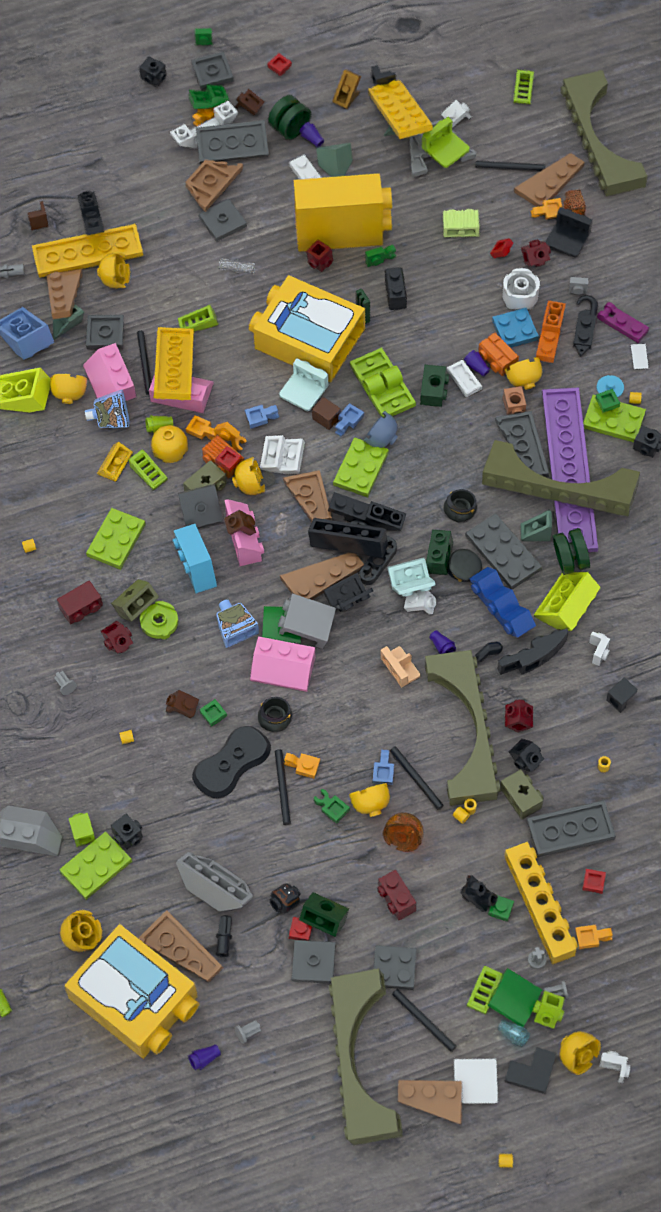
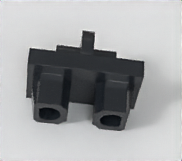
M472 875L467 876L466 885L463 886L460 892L465 901L471 902L482 912H486L489 906L493 907L498 898L494 892L486 888L484 883L479 882Z

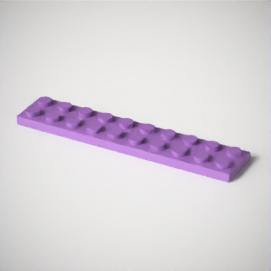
M579 388L542 390L551 479L566 483L590 482ZM554 500L557 534L563 532L568 539L570 530L580 528L588 552H598L594 509Z

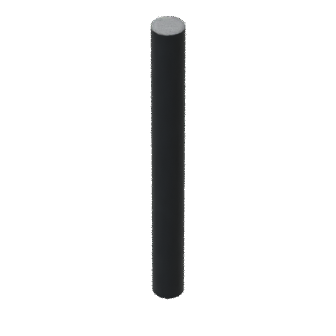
M476 161L475 168L542 171L545 169L546 164Z
M140 330L137 332L143 379L145 392L147 395H150L151 376L144 331Z
M396 746L391 748L390 752L436 809L440 810L444 806L443 803Z
M277 749L275 750L282 820L283 825L291 824L283 751Z
M398 989L392 993V996L449 1051L455 1050L457 1046Z

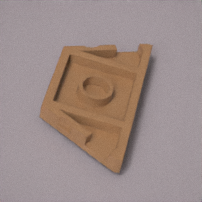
M204 160L186 181V188L203 211L206 212L243 170V164L238 163L237 166L227 165V162Z

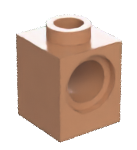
M522 386L504 389L503 402L506 414L526 412V401Z

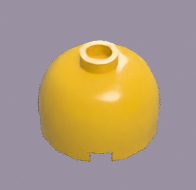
M123 253L108 254L99 264L97 274L101 281L109 288H125V283H129L130 267L129 264H125L124 259L127 258Z
M535 357L533 362L526 359L509 366L510 370L505 369L509 382L515 387L522 386L525 390L534 388L535 383L542 377V366L538 357Z
M54 374L50 379L52 394L57 399L62 400L64 404H73V401L82 398L86 391V377L76 375L75 378L71 377L70 374Z
M173 425L160 427L153 434L151 440L152 452L156 458L158 457L165 463H174L181 460L188 451V440L184 431Z
M254 457L241 461L236 466L235 477H232L235 488L239 487L241 492L250 496L265 492V484L262 486L260 484L263 476Z
M387 783L350 793L349 797L357 812L369 814L370 817L382 814L381 810L387 807L390 793Z
M86 910L75 911L64 919L60 928V936L64 945L75 952L89 951L94 949L97 943L101 941V924L98 919L95 920L91 916L93 915L91 912Z
M577 1031L564 1037L561 1042V1062L569 1071L576 1075L585 1073L593 1065L589 1063L593 1057H598L601 1042L587 1032Z

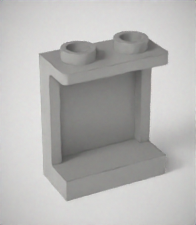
M292 593L289 600L285 599L282 610L285 613L284 616L280 617L278 627H281L279 634L283 635L284 632H289L316 641L315 647L323 649L328 641L336 608Z

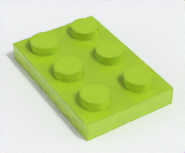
M593 395L583 422L584 429L634 442L635 437L640 431L646 409L620 402V407L603 413L595 399L596 395Z
M354 437L333 481V486L368 498L386 460L389 449L372 447L363 440Z
M111 508L86 552L87 557L121 570L146 525L145 521Z
M105 831L59 870L82 897L87 900L128 866L132 859Z

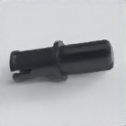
M227 915L220 917L219 932L216 934V938H218L216 955L219 957L229 956V944L232 939V918Z

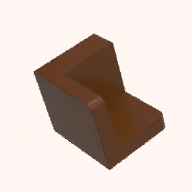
M43 201L40 202L41 210L27 213L31 230L49 227Z
M323 397L312 408V419L330 430L339 421L341 408Z

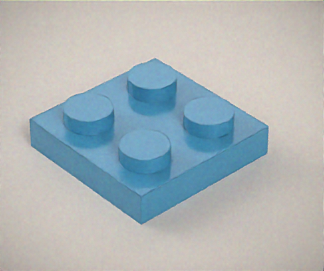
M527 308L492 317V322L498 336L510 348L537 341L539 338Z

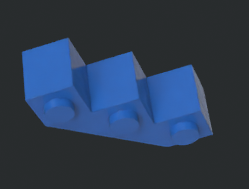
M487 567L469 578L472 583V591L478 595L508 635L518 638L536 626L530 611L519 605L513 590L503 586L497 570Z

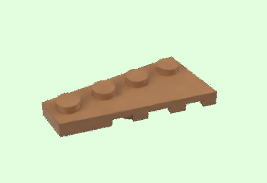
M570 153L515 187L514 193L536 207L543 206V201L553 199L584 167V161Z
M82 269L60 273L53 272L46 275L53 319L71 317L75 304L74 299L77 297V288H79L80 279L83 276Z
M346 553L280 575V579L291 594L313 600L323 594L324 589L359 572L364 564L356 554Z
M167 910L138 938L150 948L207 982H210L223 969V966Z

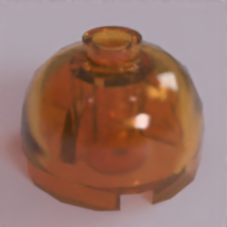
M405 812L396 813L390 817L383 830V838L389 846L391 844L398 846L396 850L403 852L415 851L421 845L424 836V828L420 819L415 815Z

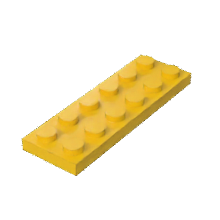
M394 80L385 85H376L368 89L370 98L399 139L433 130L432 123L400 80Z
M136 224L104 230L102 233L84 234L32 245L39 278L46 277L47 274L53 272L60 273L98 266L101 260L111 253H123L127 259L143 256Z
M157 328L154 379L155 399L191 400L194 329Z

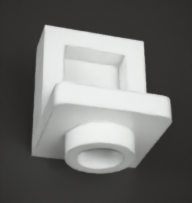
M457 100L441 113L444 119L449 117L453 120L452 128L465 116L469 119L472 117L469 114V107L464 102L461 104Z
M413 591L412 595L406 596L404 609L408 612L425 610L431 615L436 606V598L429 591Z
M592 632L589 641L590 644L597 646L592 663L600 666L602 660L606 661L610 652L608 650L610 638H607L602 633Z
M613 1051L602 1053L600 1067L619 1070V1083H623L624 1077L628 1078L630 1065H627L628 1057L619 1056L618 1053Z

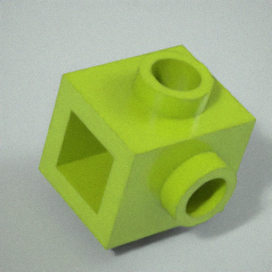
M544 991L541 1000H536L533 1012L536 1013L534 1022L554 1029L556 1022H561L564 1015V1010L562 1009L564 997Z

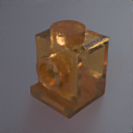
M581 190L567 191L565 193L566 199L563 200L564 208L585 216L586 204Z

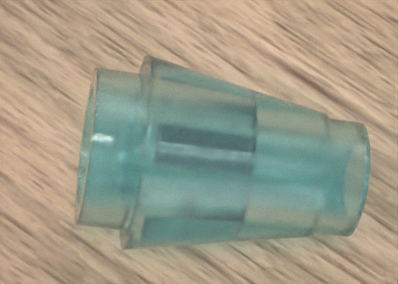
M505 1019L498 1026V1030L515 1046L523 1047L530 1037L527 1028Z

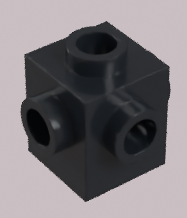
M148 56L139 66L140 78L148 84L157 87L166 79V66L160 60Z
M642 425L634 439L633 449L644 456L653 458L656 452L659 453L661 451V433Z
M521 739L509 751L514 759V765L519 770L532 772L544 760L540 753L541 749L533 741Z
M127 813L111 824L112 833L115 835L113 838L119 846L123 845L128 850L131 846L135 847L141 842L143 838L141 830L143 828L137 820L133 821Z

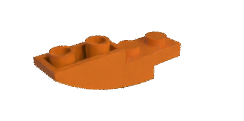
M548 301L536 353V357L540 361L554 363L566 303Z

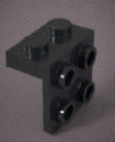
M560 207L557 212L556 224L545 243L554 250L577 257L591 233L593 220L587 216H582L569 209Z
M357 573L323 590L329 605L335 607L340 612L354 606V601L358 603L370 598L369 593L373 592L372 588L365 589Z

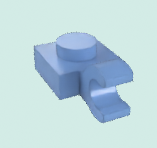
M349 403L339 414L338 420L340 422L336 425L337 430L335 433L342 437L348 426L354 428L364 417V412Z
M259 405L245 410L250 428L267 424V419L279 418L276 405L266 409L263 408V405Z
M381 750L380 763L374 762L373 784L387 783V785H393L394 764L389 763V750Z

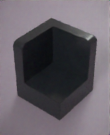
M378 65L371 67V79L374 86L385 85L396 80L395 72L387 71L381 73Z
M623 678L608 691L606 701L621 713L626 708L627 701L637 693L638 689L626 678Z

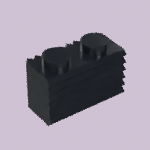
M387 268L385 270V286L389 309H406L407 293L403 268Z

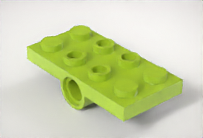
M382 348L350 361L351 369L381 417H385L382 414L384 411L393 417L416 406V401L403 382L399 368L396 365H392Z

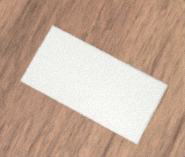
M632 344L634 369L648 368L646 345Z

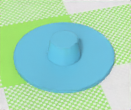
M604 376L597 382V391L601 393L613 389L618 398L624 391V384L616 376Z

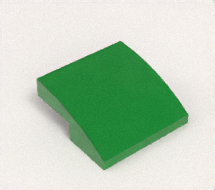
M207 85L206 91L189 90L188 97L193 109L212 108L229 101L224 86Z
M264 606L262 637L301 644V636L289 632H284L283 635L279 634L281 627H278L280 617L284 616L285 613L282 610L283 607Z
M507 968L501 977L498 987L493 991L487 1006L523 1028L534 1009L536 1000L540 997L542 989Z

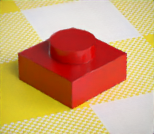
M279 53L267 63L268 68L279 76L292 66L291 61Z
M508 238L497 241L490 255L493 258L507 256L513 245L512 240Z
M228 446L215 458V462L229 472L242 460V456Z
M586 869L582 890L602 894L606 872Z
M293 917L289 939L309 941L312 926L299 921L297 917Z

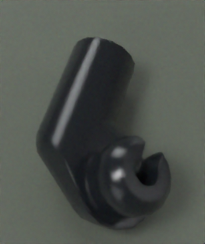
M497 641L489 642L475 656L482 662L490 655L500 654L503 646Z

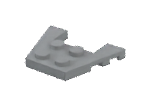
M440 120L432 122V126L434 127ZM423 133L409 137L412 177L426 174L428 171L423 158L430 157V155L422 149ZM470 149L467 154L460 158V161L464 162L476 158V152Z

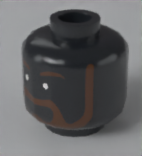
M285 883L271 892L269 901L276 912L285 914L299 905V896L301 894L296 886Z

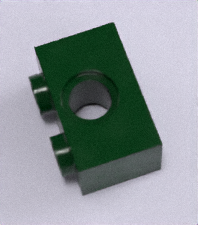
M424 364L420 405L442 407L443 400L447 399V389H444V387L449 384V374H446V366Z
M432 529L426 559L429 574H448L449 559L454 543L451 531Z
M312 892L303 904L299 921L336 937L346 922L349 908Z

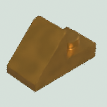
M345 69L332 102L348 109L360 93L356 89L361 76Z

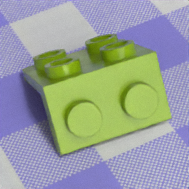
M449 117L440 120L433 127L432 131L424 132L422 135V149L444 168H448L470 151V147L452 132L453 120Z

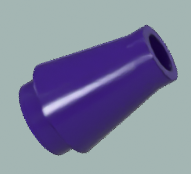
M307 122L301 127V136L317 148L324 143V139L314 124Z
M472 350L464 358L466 365L482 377L489 373L490 368L479 352Z
M438 630L430 634L429 638L439 654L456 651L455 643L442 635Z
M214 1044L192 1051V1054L188 1055V1059L194 1070H202L215 1058L219 1057L221 1053L218 1046Z

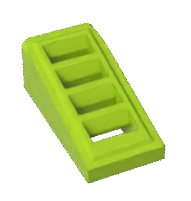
M517 70L513 103H531L534 71ZM519 79L529 80V82L519 81ZM519 85H526V86H529V88H527V87H519ZM518 90L528 91V93H521ZM518 96H525V97H528V98H527V99H521V98H517V97H518Z
M211 305L177 318L180 328L194 329V331L219 325Z
M143 449L129 459L130 467L153 490L168 480L166 475ZM158 475L159 477L152 482L151 479Z
M484 966L467 1007L486 1015L489 1009L487 1005L493 991L498 987L503 974ZM484 983L491 986L492 990L482 986L481 984ZM478 991L488 994L489 997L479 994ZM475 998L486 1002L485 1006L475 1002Z

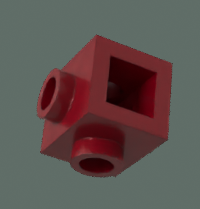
M539 239L529 242V245L521 247L525 265H535V267L544 265L545 261L550 260L549 254H551L549 245L539 241Z
M317 240L306 250L308 264L313 269L323 272L334 261L332 249L320 240Z
M118 621L101 630L105 641H103L104 645L109 651L112 650L117 654L123 653L133 644L130 638L132 637L130 630Z
M520 699L505 705V727L518 733L533 728V706Z

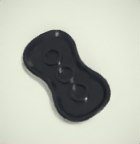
M242 726L235 729L228 736L226 743L219 752L203 759L195 766L192 773L193 782L202 793L209 797L222 798L233 791L244 772L263 763L268 758L271 751V744L268 738L261 731L251 726Z

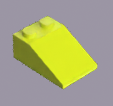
M41 368L0 375V409L29 413L45 410L51 378Z

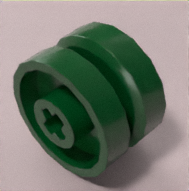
M286 95L272 107L268 116V124L275 131H279L280 135L286 140H293L301 135V127L305 123L310 122L311 110L304 104H301L293 95Z
M580 528L570 530L568 539L563 532L552 536L556 557L563 575L574 572V562L580 571L590 568L588 548Z

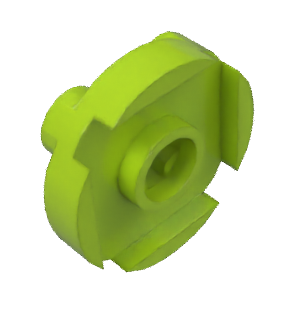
M157 601L140 614L142 631L149 637L168 639L178 627L177 612L167 602ZM162 617L163 622L156 623L154 619Z

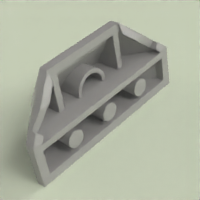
M9 805L0 811V847L58 857L63 838L47 812Z
M187 852L176 862L186 889L218 911L242 908L253 898L245 881L214 860L195 856L193 853Z

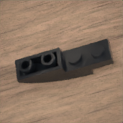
M84 191L78 194L86 235L104 232L95 192Z
M336 492L333 493L328 508L329 512L344 516V521L359 520L369 526L385 528L390 531H401L407 514L373 501L367 504Z
M557 629L549 635L537 636L531 641L530 649L525 648L517 654L503 656L498 660L497 669L500 675L519 669L521 675L549 661L567 641L568 629Z

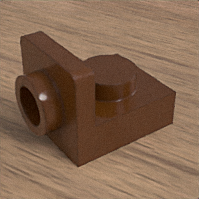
M248 89L245 94L241 92L236 98L238 103L235 105V108L238 109L241 105L254 116L265 101Z

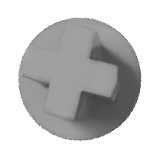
M64 671L56 673L54 679L61 687L60 692L63 695L72 693L77 687L76 682L70 680Z
M536 947L535 951L529 954L528 963L535 969L545 966L547 961L545 952Z
M565 980L562 981L561 985L544 988L545 991L561 997L565 996L566 999H569Z
M255 1020L243 1027L236 1026L235 1032L240 1042L244 1044L247 1042V1038L261 1032L259 1023Z

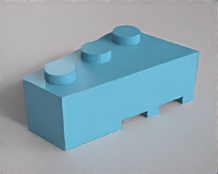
M196 524L174 530L175 538L172 539L176 550L179 549L180 561L184 562V570L189 575L195 593L217 587L212 560Z

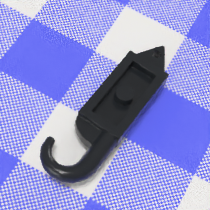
M583 295L577 300V305L583 300H588L591 303L590 310H582L578 313L573 347L576 348L580 357L588 349H591L598 302L590 295Z

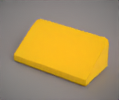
M120 442L115 443L97 474L116 482L133 451Z

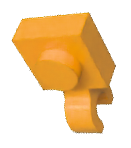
M216 107L197 109V113L193 115L195 119L193 124L199 126L203 122L214 118V108Z
M556 198L543 201V206L532 208L531 215L532 218L545 215L546 220L557 218V212L562 207L561 199Z
M196 415L186 427V433L199 439L207 436L208 439L213 440L217 436V433L214 431L215 428H211V422Z
M228 422L218 424L214 429L223 440L231 441L232 448L236 451L243 449L239 446V442L241 444L247 442L244 437L239 435L240 432Z
M286 753L284 765L296 768V774L315 779L320 758L303 753L298 758L293 754Z
M596 925L575 928L579 950L599 947V941H611L613 937L611 928L597 930Z

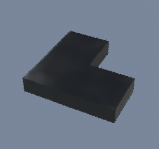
M536 1047L531 1066L510 1061L505 1082L545 1094L557 1053Z

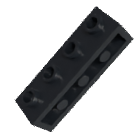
M313 518L308 529L310 547L383 558L388 546L385 528Z

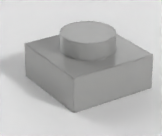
M570 277L569 293L577 295L587 294L588 278Z

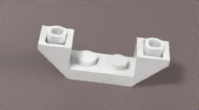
M227 101L214 108V118L197 127L231 124L238 115V112ZM184 124L170 132V135L179 146L195 149L198 147L196 128L189 130Z

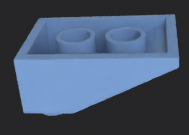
M23 307L0 320V335L11 349L24 360L31 358L35 353L48 348L49 345L54 343L48 325Z

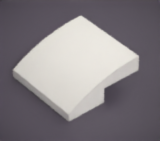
M283 435L266 436L260 469L274 473L299 474L305 445L304 440L285 439Z
M454 1059V1081H462V1103H498L496 1059Z

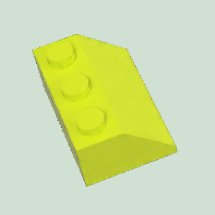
M573 572L567 575L562 573L534 613V616L555 629L563 630L567 628L568 631H572L601 587L588 572Z

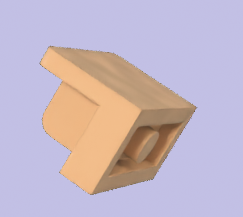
M387 646L381 649V660L401 688L420 677L419 671L411 662L410 653L406 654L400 646L391 651Z

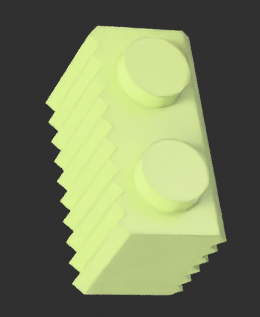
M451 209L443 211V237L479 236L478 210L456 211Z

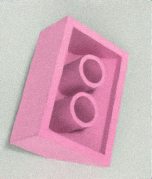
M116 343L98 349L83 364L97 398L122 389L125 401L136 398L134 384Z
M154 375L149 389L151 402L204 413L213 381L192 377L191 400H162L154 398Z
M229 499L224 500L226 517L241 510L251 515L255 520L254 513L249 511L247 504ZM255 527L256 533L251 536L240 530L231 535L239 566L262 561L261 554H264L262 542L258 543L257 540L260 537L258 527Z
M258 636L253 655L250 681L307 692L316 658L315 647Z

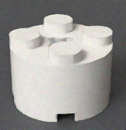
M518 268L505 276L503 300L507 308L515 310L523 308L531 310L534 308L538 300L540 282L539 278L532 274V271Z

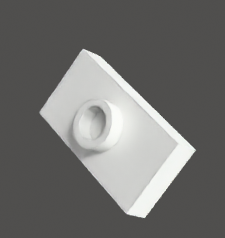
M463 360L447 367V372L465 397L482 390V385Z

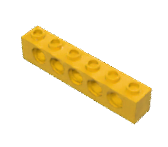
M528 842L506 849L504 858L552 965L574 957L576 948H578L574 936L571 937L568 932L570 930L566 918L563 919L560 914L561 907L559 902L553 899V889L549 882L546 883L544 879L545 872L542 865H538L536 861L537 854L533 847L530 848ZM528 864L531 868L524 869L521 865ZM534 881L537 882L539 885L537 887H532L529 885V882ZM543 899L547 903L544 905H540L539 903H537V900ZM552 917L555 922L548 923L545 918ZM560 935L563 940L556 941L553 936Z

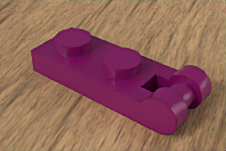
M607 302L604 310L597 314V318L637 343L649 331L648 326L619 310L611 302Z

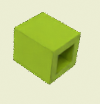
M77 813L68 818L76 847L92 843L95 840L88 813Z

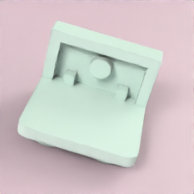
M297 358L293 363V375L280 391V398L305 411H311L328 387V374L322 369L311 366L307 361H301Z
M424 557L387 567L392 589L399 595L409 596L413 594V591L417 590L421 592L432 589L431 586L436 585L435 581L429 577Z

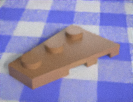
M320 470L283 478L284 483L311 522L313 518L332 520L331 513L328 511L329 505Z
M398 1080V1102L462 1125V1081Z

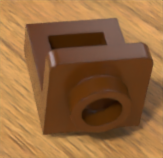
M241 510L224 518L228 534L230 535L239 530L249 536L256 533L254 518Z
M178 690L168 696L166 712L176 711L192 718L195 715L199 699Z

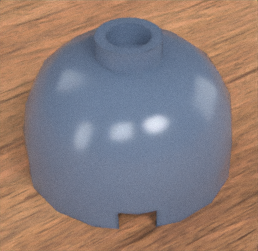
M386 411L382 413L385 417L378 418L367 433L370 437H365L363 440L372 447L383 448L388 444L392 445L398 438L396 435L398 430L397 422Z

